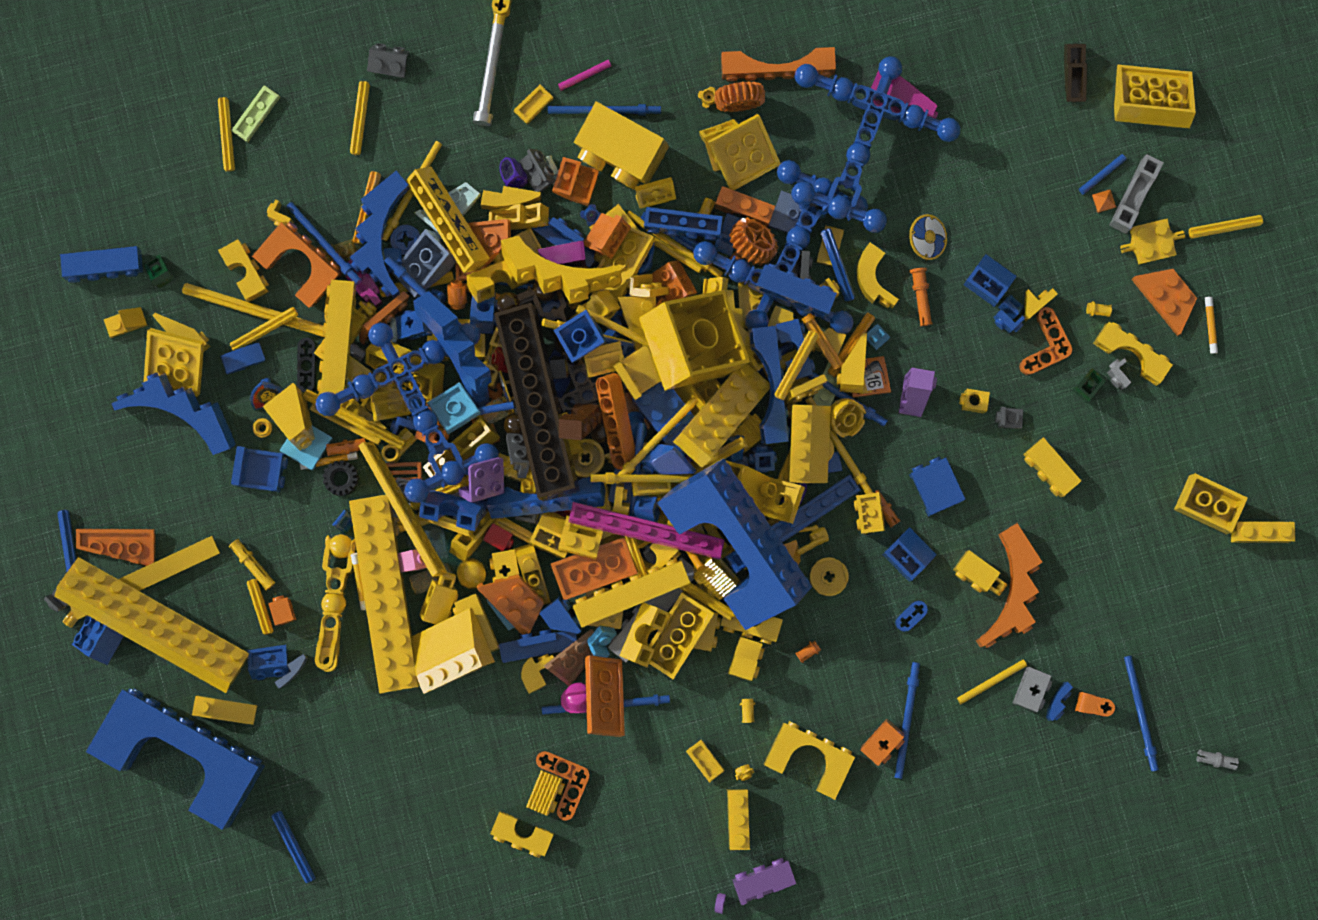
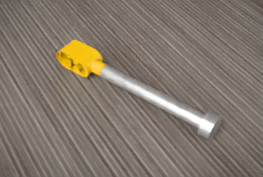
M512 0L492 1L494 19L479 109L474 112L473 123L477 125L491 126L493 115L489 112L505 18L510 14ZM501 1H503L504 8H502V10L499 11L498 9H500Z

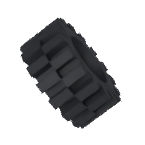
M340 460L334 461L333 464L330 463L329 467L325 468L323 484L328 491L337 496L349 495L352 491H355V487L358 486L359 476L354 466ZM339 471H344L348 475L347 483L342 486H338L334 482V475Z

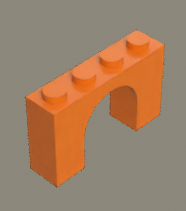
M281 222L252 257L265 269H270L289 249H297L305 253L311 262V275L295 296L308 308L314 307L327 292V285H331V280H337L342 275V272L339 270L341 267L333 260L330 262L325 257L326 253L318 247L316 249L306 235L298 233V228L293 223Z

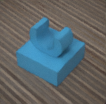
M879 324L875 325L867 333V342L875 351L890 339V336Z

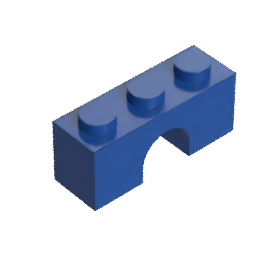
M799 319L776 324V330L779 331L780 345L791 343L797 348L798 352L804 341L803 334H805L803 322L799 323ZM807 357L795 380L813 375L812 371H815L813 360H809V357ZM793 360L785 362L786 370H788Z
M430 490L427 499L420 502L419 517L438 522L440 517L451 515L457 518L456 527L475 531L482 519L483 503L478 501L471 503L462 497Z

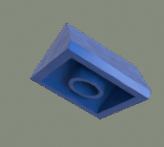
M584 310L554 330L572 363L606 343L602 329L587 310Z

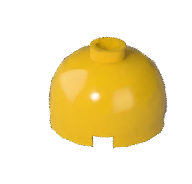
M849 398L835 401L831 405L830 412L831 430L843 438H846L845 436L848 435L854 436L865 423L863 417L866 411L863 405Z

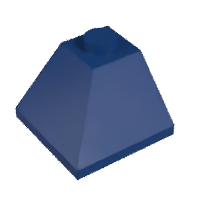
M657 444L640 462L643 466L642 469L648 474H693L696 472V469L675 446Z

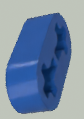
M922 601L913 602L897 617L895 621L897 629L903 632L912 629L927 614V605ZM915 605H921L923 607L921 609V611L923 612L922 614L917 613L915 616L912 615V613L915 611ZM910 616L911 619L907 623L909 626L901 627L900 624L902 622L900 619H907Z

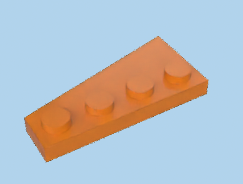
M76 529V549L148 566L156 562L155 529Z

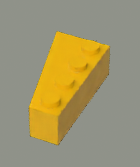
M391 342L399 358L412 352L405 347ZM372 343L367 347L366 364L376 370L388 363L381 347H377ZM414 356L410 360L413 365H419L422 362L418 356ZM442 363L424 365L422 369L412 373L423 397L426 399V403L443 393L445 365ZM395 365L393 371L400 374L404 371V368L401 365ZM405 382L402 384L410 388L411 390L413 388V385L410 382Z

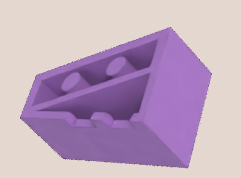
M783 858L772 861V865L766 868L765 865L755 867L752 873L747 874L746 871L735 875L736 878L732 879L741 905L747 904V901L762 898L764 897L763 895L774 893L796 884L788 860L784 861Z

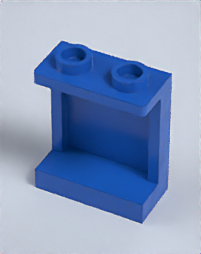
M237 446L231 484L238 487L280 492V489L285 484L283 470L287 468L288 458H285L286 454L282 452H268Z
M940 457L929 461L930 465L926 467L919 465L913 468V472L909 474L923 500L928 517L965 500L947 458L941 460Z

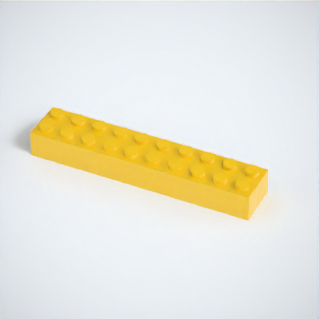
M386 495L349 501L379 693L419 687L420 684L415 671L412 631L403 575L400 571L398 559L399 550L391 503Z
M79 557L57 585L54 597L224 693H227L249 656V653Z

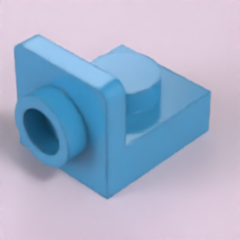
M599 626L589 637L587 643L594 656L607 658L610 655L606 646L617 634L614 628Z

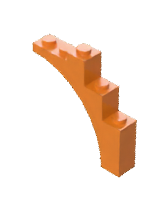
M1018 523L998 534L1009 560V594L997 621L985 634L976 640L979 647L986 646L988 648L996 643L995 639L1000 635L1004 638L1012 633L1011 628L1016 633L1022 631L1025 634L1033 628L1032 624L1035 623L1023 602H1026V604L1036 599L1035 595L1039 593L1027 572L1032 574L1040 569L1038 565L1042 563V560Z

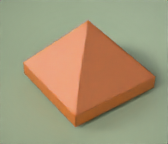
M1111 190L1092 195L1098 213L1116 208Z

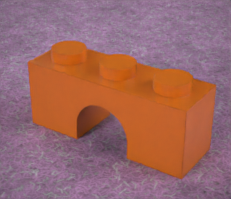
M723 186L715 203V209L755 219L757 222L760 221L761 224L766 225L767 228L775 210V206Z

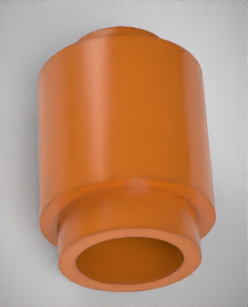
M461 280L451 281V284L447 285L448 304L451 309H464L467 303L466 284L462 283Z

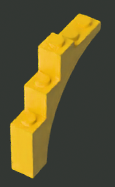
M519 235L501 240L502 256L517 284L536 279L544 294L562 289L570 304L588 299V293L621 284V268L619 265L592 269L573 268L554 263L536 254L525 245Z

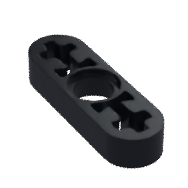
M303 338L298 343L297 387L303 393L306 390L301 385L305 383V376H301V374H312V377L308 376V382L311 383V386H308V390L313 392L316 387V355L314 354L316 344L310 338ZM306 342L312 346V348L308 349V355H312V358H301L302 355L306 356V351L302 348V346L306 345ZM304 361L312 363L310 370H302L301 365Z

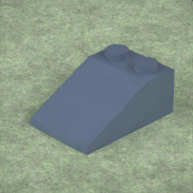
M425 229L402 258L401 265L407 269V273L427 290L448 273L457 261L442 237L437 232ZM394 271L391 272L414 297L417 298L419 296L402 278H398Z

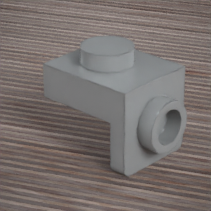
M1125 358L1121 361L1116 359L1109 365L1111 369L1107 372L1112 378V384L1121 390L1131 383L1119 369L1127 361Z

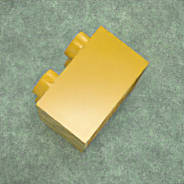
M597 101L573 142L581 148L577 158L601 172L606 163L615 168L611 176L635 190V186L638 185L639 181L643 184L650 183L669 148L664 138Z
M725 290L666 301L639 318L665 391L722 378L750 363Z

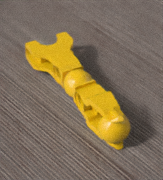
M343 534L336 535L332 539L327 535L325 539L322 568L326 571V586L328 590H325L326 595L321 602L324 617L321 621L315 655L316 666L325 672H332L338 666L341 621L339 618H342L341 613L346 607L345 593L343 591L346 588L348 575H352L354 572L351 554L355 553L356 550L355 538L351 540L347 535ZM331 555L339 559L348 556L347 568H330ZM335 580H340L341 582L338 589H332L331 587L332 582ZM330 618L336 620V625L333 628L327 627V621ZM329 657V662L324 665L325 658Z

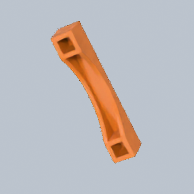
M835 47L815 48L805 57L784 64L760 62L748 57L741 51L722 52L721 54L722 79L727 81H737L741 78H745L747 81H753L756 78L773 80L775 77L792 79L797 68L803 64L813 65L816 67L818 74L825 77H831L836 71Z

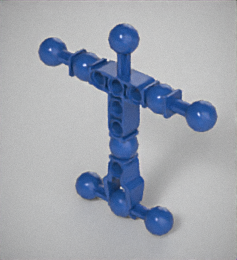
M886 57L879 63L878 69L881 79L877 90L863 85L857 86V83L853 85L848 78H837V75L832 80L819 75L816 67L813 65L803 64L795 71V80L798 85L804 88L816 85L829 90L827 96L831 94L837 101L848 100L847 103L851 102L854 106L864 109L865 113L855 141L847 150L846 167L841 176L834 179L828 196L815 192L814 187L808 182H799L792 188V199L798 205L805 206L813 203L821 206L822 211L828 210V213L834 219L846 217L850 221L853 218L863 222L864 227L869 232H880L887 224L884 212L880 209H871L866 212L855 206L862 190L859 185L862 169L870 160L871 143L875 138L882 117L898 120L899 123L902 121L908 128H918V131L923 126L937 131L939 138L946 142L954 141L959 137L960 125L953 118H946L940 121L927 116L929 110L926 109L924 112L919 105H908L907 102L905 104L902 100L887 95L892 80L897 79L902 73V64L896 57ZM855 94H863L864 99H858ZM873 100H880L882 106H876ZM891 107H898L900 112L894 113L891 110ZM867 117H873L876 123H869ZM860 135H868L869 141L862 140ZM854 169L856 176L849 175L847 170ZM843 185L847 189L851 188L854 192L851 203L845 196H834L837 186Z
M784 161L777 169L778 178L783 183L808 182L814 187L815 192L824 196H828L833 183L828 178L822 177L817 179L816 175L810 177L802 173L795 161ZM837 187L834 196H845L851 203L853 195L849 197L839 192V187ZM860 195L855 207L867 212V200ZM799 205L801 210L800 216L794 228L790 229L787 233V243L775 264L776 266L785 269L786 272H792L801 251L809 245L812 228L818 219H823L826 216L828 210L817 211L815 207ZM802 219H808L811 225H804ZM704 241L695 246L693 254L699 264L710 265L713 263L725 269L724 275L726 276L728 273L734 282H744V285L747 284L751 289H755L757 283L752 280V276L756 275L759 277L761 269H754V266L751 268L746 260L735 259L736 256H733L732 260L718 254L716 247L711 242ZM787 251H790L794 254L793 259H790L786 256ZM759 292L763 297L757 309L748 312L745 317L747 329L768 327L769 318L767 313L773 301H776L784 306L793 307V310L796 308L801 316L805 317L811 313L813 316L815 315L829 322L831 329L837 333L846 334L850 332L854 324L852 316L846 311H837L835 313L830 311L829 315L824 318L762 292Z
M376 323L371 326L368 337L373 345L381 347L388 363L377 368L373 374L370 372L368 375L361 374L356 376L352 382H348V388L336 394L333 392H323L316 399L315 405L318 412L324 416H332L339 411L342 403L354 397L356 401H359V398H369L378 388L386 387L395 382L407 408L412 412L415 429L422 433V437L425 436V442L429 449L428 462L435 473L434 476L426 480L415 478L407 482L404 490L405 496L413 503L423 502L427 499L429 491L438 486L445 488L446 484L456 485L460 483L464 475L469 476L468 467L471 464L499 457V452L494 445L484 443L477 447L474 456L464 461L462 460L455 444L448 443L442 432L438 430L437 416L433 411L429 410L428 405L425 406V399L412 373L422 369L424 365L440 363L444 357H448L447 352L438 340H430L422 348H419L418 351H412L399 358L391 343L393 331L385 323ZM465 323L459 326V330L476 345L480 340V331L477 326L472 323ZM418 356L422 362L419 365H413L410 361L411 358ZM401 365L404 371L397 374L393 371V367ZM377 374H384L387 378L386 381L378 382L375 379ZM410 382L413 388L410 391H405L402 388V384ZM418 399L421 401L422 406L420 408H413L411 401ZM431 434H437L440 440L437 443H432L428 437ZM445 450H450L456 461L445 462L439 469L434 456L443 454Z

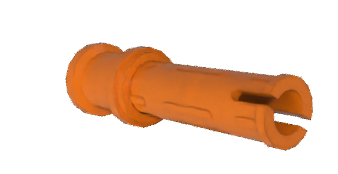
M927 268L910 270L914 284L912 289L916 291L920 326L932 325L927 294L929 284L927 283L925 273Z

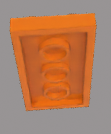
M624 537L600 545L596 559L573 555L551 563L563 600L637 574Z
M589 655L585 657L587 734L614 737L625 736L622 659Z

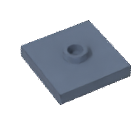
M781 191L769 224L770 228L788 233L796 225L801 210L799 205L792 199L790 193ZM810 203L809 207H816V204ZM806 218L802 219L803 224L809 226L810 221Z

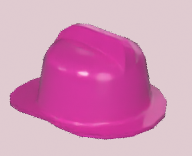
M574 683L564 690L561 695V704L567 712L575 714L587 713L586 684Z

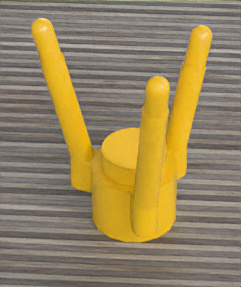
M817 525L801 530L800 532L812 531L809 534L811 543L798 549L796 553L802 555L812 548L829 541L826 529L824 527L818 528Z

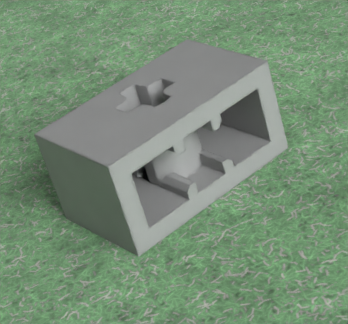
M1026 667L1013 704L1033 712L1041 710L1045 703V699H1043L1045 691L1048 692L1052 681H1050L1051 676L1031 667ZM1030 687H1035L1037 694L1032 695Z

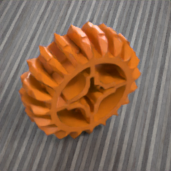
M750 81L724 85L715 91L714 100L716 108L720 111L731 113L759 107L765 102L763 85Z
M748 217L742 218L730 230L729 236L731 238L730 242L733 244L732 247L737 250V253L742 258L747 259L748 263L752 262L754 265L758 264L761 266L769 263L776 256L775 254L779 248L777 245L778 241L774 239L775 235L771 233V229L761 224L760 221L757 222L755 219Z

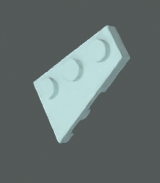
M467 182L448 192L463 216L481 197L480 193ZM424 209L415 212L421 220L438 233Z

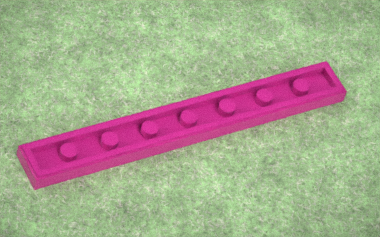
M576 502L572 504L568 521L715 559L721 558L725 539L689 530L679 535L672 526Z

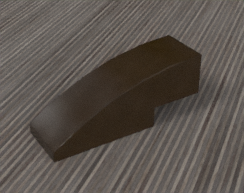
M1083 43L1064 44L1066 102L1086 101L1087 63L1086 44Z

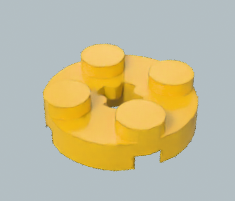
M831 557L817 561L810 572V583L813 589L818 594L824 596H834L842 592L849 579L846 566L839 560ZM827 571H829L830 574H834L832 582L824 580V576H826Z

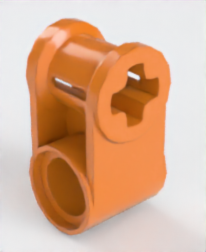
M1079 692L1075 711L1110 716L1115 711V705L1109 699ZM1106 702V706L1109 707V710H1105L1103 713L1101 705H1105Z

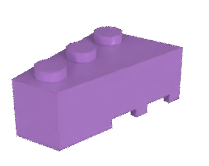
M911 368L904 376L899 407L900 414L922 416L931 391L936 387L937 377H934L935 371Z

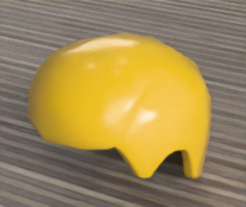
M468 558L467 561H462L459 564L457 578L462 586L468 589L477 588L478 584L484 583L486 570L481 561L475 558Z

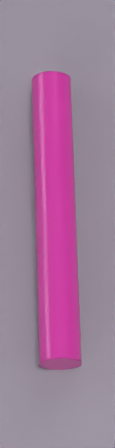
M606 60L559 83V89L562 91L611 67L610 61Z

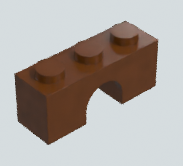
M577 403L573 406L571 414H564L559 419V438L574 440L585 438L602 421L600 405Z

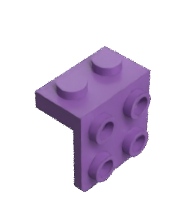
M496 457L471 464L468 467L469 485L459 488V496L471 503L503 494V459Z

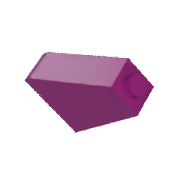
M584 241L538 249V255L554 263L573 267L576 264L586 265Z

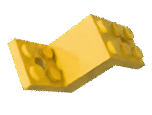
M726 461L765 517L793 524L805 487L768 477L742 464ZM764 483H775L777 487L775 497L766 498L761 495L760 488ZM784 496L783 504L779 505L780 498Z

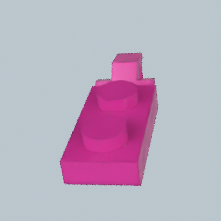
M354 270L362 279V282L356 285V291L366 302L371 300L377 308L382 304V301L377 296L380 293L377 285L367 273L363 275L360 271L357 273Z

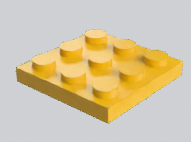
M758 114L708 140L727 185L731 190L738 189L781 164Z
M153 328L147 330L144 382L148 380L147 376L156 372L159 375L166 373L173 391L182 387L185 390L192 388L195 397L200 395L204 341Z

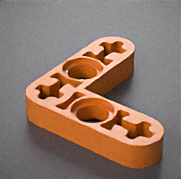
M1044 307L1037 313V321L1050 347L1021 361L1019 368L1025 375H1032L1066 359L1072 353V346L1055 312L1049 307ZM1043 312H1045L1046 314L1049 313V322L1052 323L1054 321L1055 324L1046 328V325H1048L1049 323L1047 319H1042L1041 316L1044 314ZM1056 328L1059 331V337L1052 338L1049 334L1050 329ZM1061 338L1063 339V341L1060 342L1061 346L1063 348H1067V351L1065 352L1066 355L1058 352V350L1060 349L1059 343L1056 345L1054 344V342L1059 341ZM1043 353L1050 355L1051 361L1049 363L1041 361ZM1037 360L1038 364L1031 368L1032 371L1024 368L1026 362L1031 364Z
M541 752L536 757L538 767L569 780L557 808V815L562 820H570L576 811L588 782L589 771L584 766L550 752ZM548 755L550 761H554V758H557L554 770L550 769L551 764L541 765L540 757ZM560 762L568 764L569 768L566 773H560L557 770V765ZM581 769L584 770L586 778H582L579 783L583 784L582 788L571 784L572 780L576 782L578 776L575 773L576 771L580 772ZM570 788L578 789L579 796L576 799H571L568 796ZM564 798L576 803L575 806L570 805L569 811L571 815L567 814L566 817H563V812L560 811L561 808H565L567 802H563Z

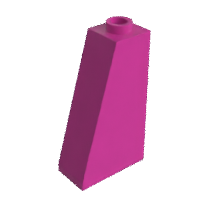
M879 70L871 86L874 90H877L881 79ZM899 76L897 79L892 80L887 95L898 98L905 104L907 102L908 105H919L924 112L926 109L929 110L927 116L936 119L938 112L935 111L937 105L903 77ZM873 100L876 106H882L880 100ZM891 107V110L894 113L900 112L898 107Z

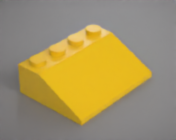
M1117 65L1114 102L1115 121L1190 128L1196 113L1192 72Z
M472 608L412 636L416 677L423 694L443 687L495 662Z

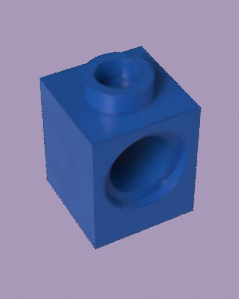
M638 496L634 506L635 517L658 523L660 509L657 504V497Z

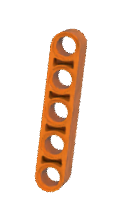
M611 373L598 378L596 388L611 461L616 469L621 470L627 461L630 462L634 458L635 444L621 378L618 374Z

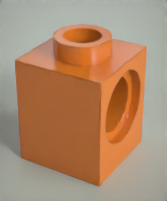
M284 595L273 598V602L268 603L275 626L296 621L290 598H284Z

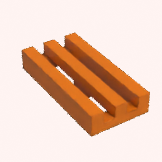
M422 462L386 463L388 468L417 467L418 470L390 472L392 475L418 474V477L403 478L407 480L422 479Z

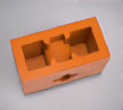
M886 719L862 745L861 751L876 765L879 766L881 762L885 764L892 756L890 754L894 748L898 750L905 742L903 740L905 734L891 721ZM885 740H887V746L884 745L883 747H881V741L884 742Z

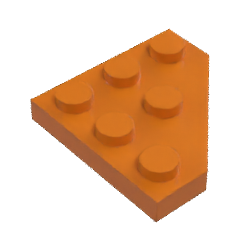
M509 219L468 223L490 258L481 269L488 267L501 251V240L511 238ZM456 262V280L467 281V275L479 271L464 273Z

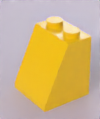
M292 383L265 404L263 408L288 440L300 451L308 448L315 437L307 400L303 399L304 393Z

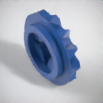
M401 225L392 232L391 245L393 248H399L401 254L405 255L419 238L420 234L413 226ZM404 233H406L408 239H414L408 242V247H406L404 242H398L404 239Z

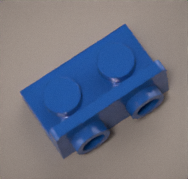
M286 645L247 650L249 653L248 671L252 679L263 680L267 677H283L290 672L287 666L288 648Z

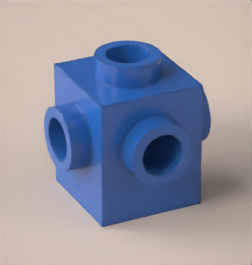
M758 444L756 447L751 448V454H748V461L754 470L760 473H767L775 470L774 463H777L776 452L767 444Z

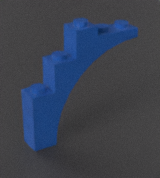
M397 171L361 199L363 204L361 208L367 215L371 214V216L355 229L358 233L356 234L358 240L362 244H366L350 256L351 266L357 273L360 271L363 275L370 271L369 276L375 283L379 281L383 286L381 290L387 297L391 295L393 299L400 295L390 279L382 255V239L385 225L392 209L409 190V185Z
M428 291L413 301L415 314L427 325L447 352L462 380L465 391L476 407H484L490 402L488 385L492 382L490 369L475 356L474 343L459 330L458 317Z
M156 372L147 376L148 380L142 383V387L133 390L134 394L128 396V393H124L116 397L117 401L111 403L114 410L132 406H147L173 413L185 420L200 434L213 455L236 445L218 402L212 405L210 402L199 406L192 388L185 390L182 387L173 391L166 373L159 375Z

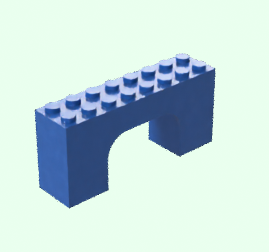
M724 458L674 486L657 502L679 535L700 523L713 524L724 533L749 571V576L741 580L737 587L723 599L745 630L797 605L812 588L809 580L804 576L798 564L793 560L785 545L782 544L774 529L771 528L763 513L760 512L754 503L753 498L749 496L742 482L738 480L731 466L727 464Z
M136 688L122 689L86 752L118 771H126L130 769L141 748L149 739L157 737L198 760L205 771L204 783L188 811L222 830L230 828L265 765L261 764L262 760L254 755H245L244 749L236 745H228L229 741L220 736L210 735L211 731L207 728L194 726L195 722L187 717H178L177 711L169 707H161V702L156 699L143 697L144 693Z

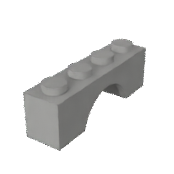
M1147 154L1141 159L1109 226L1125 234L1132 228L1139 214L1140 206L1164 162Z

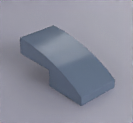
M306 654L287 664L291 672L275 682L279 689L288 685L300 673L308 660Z

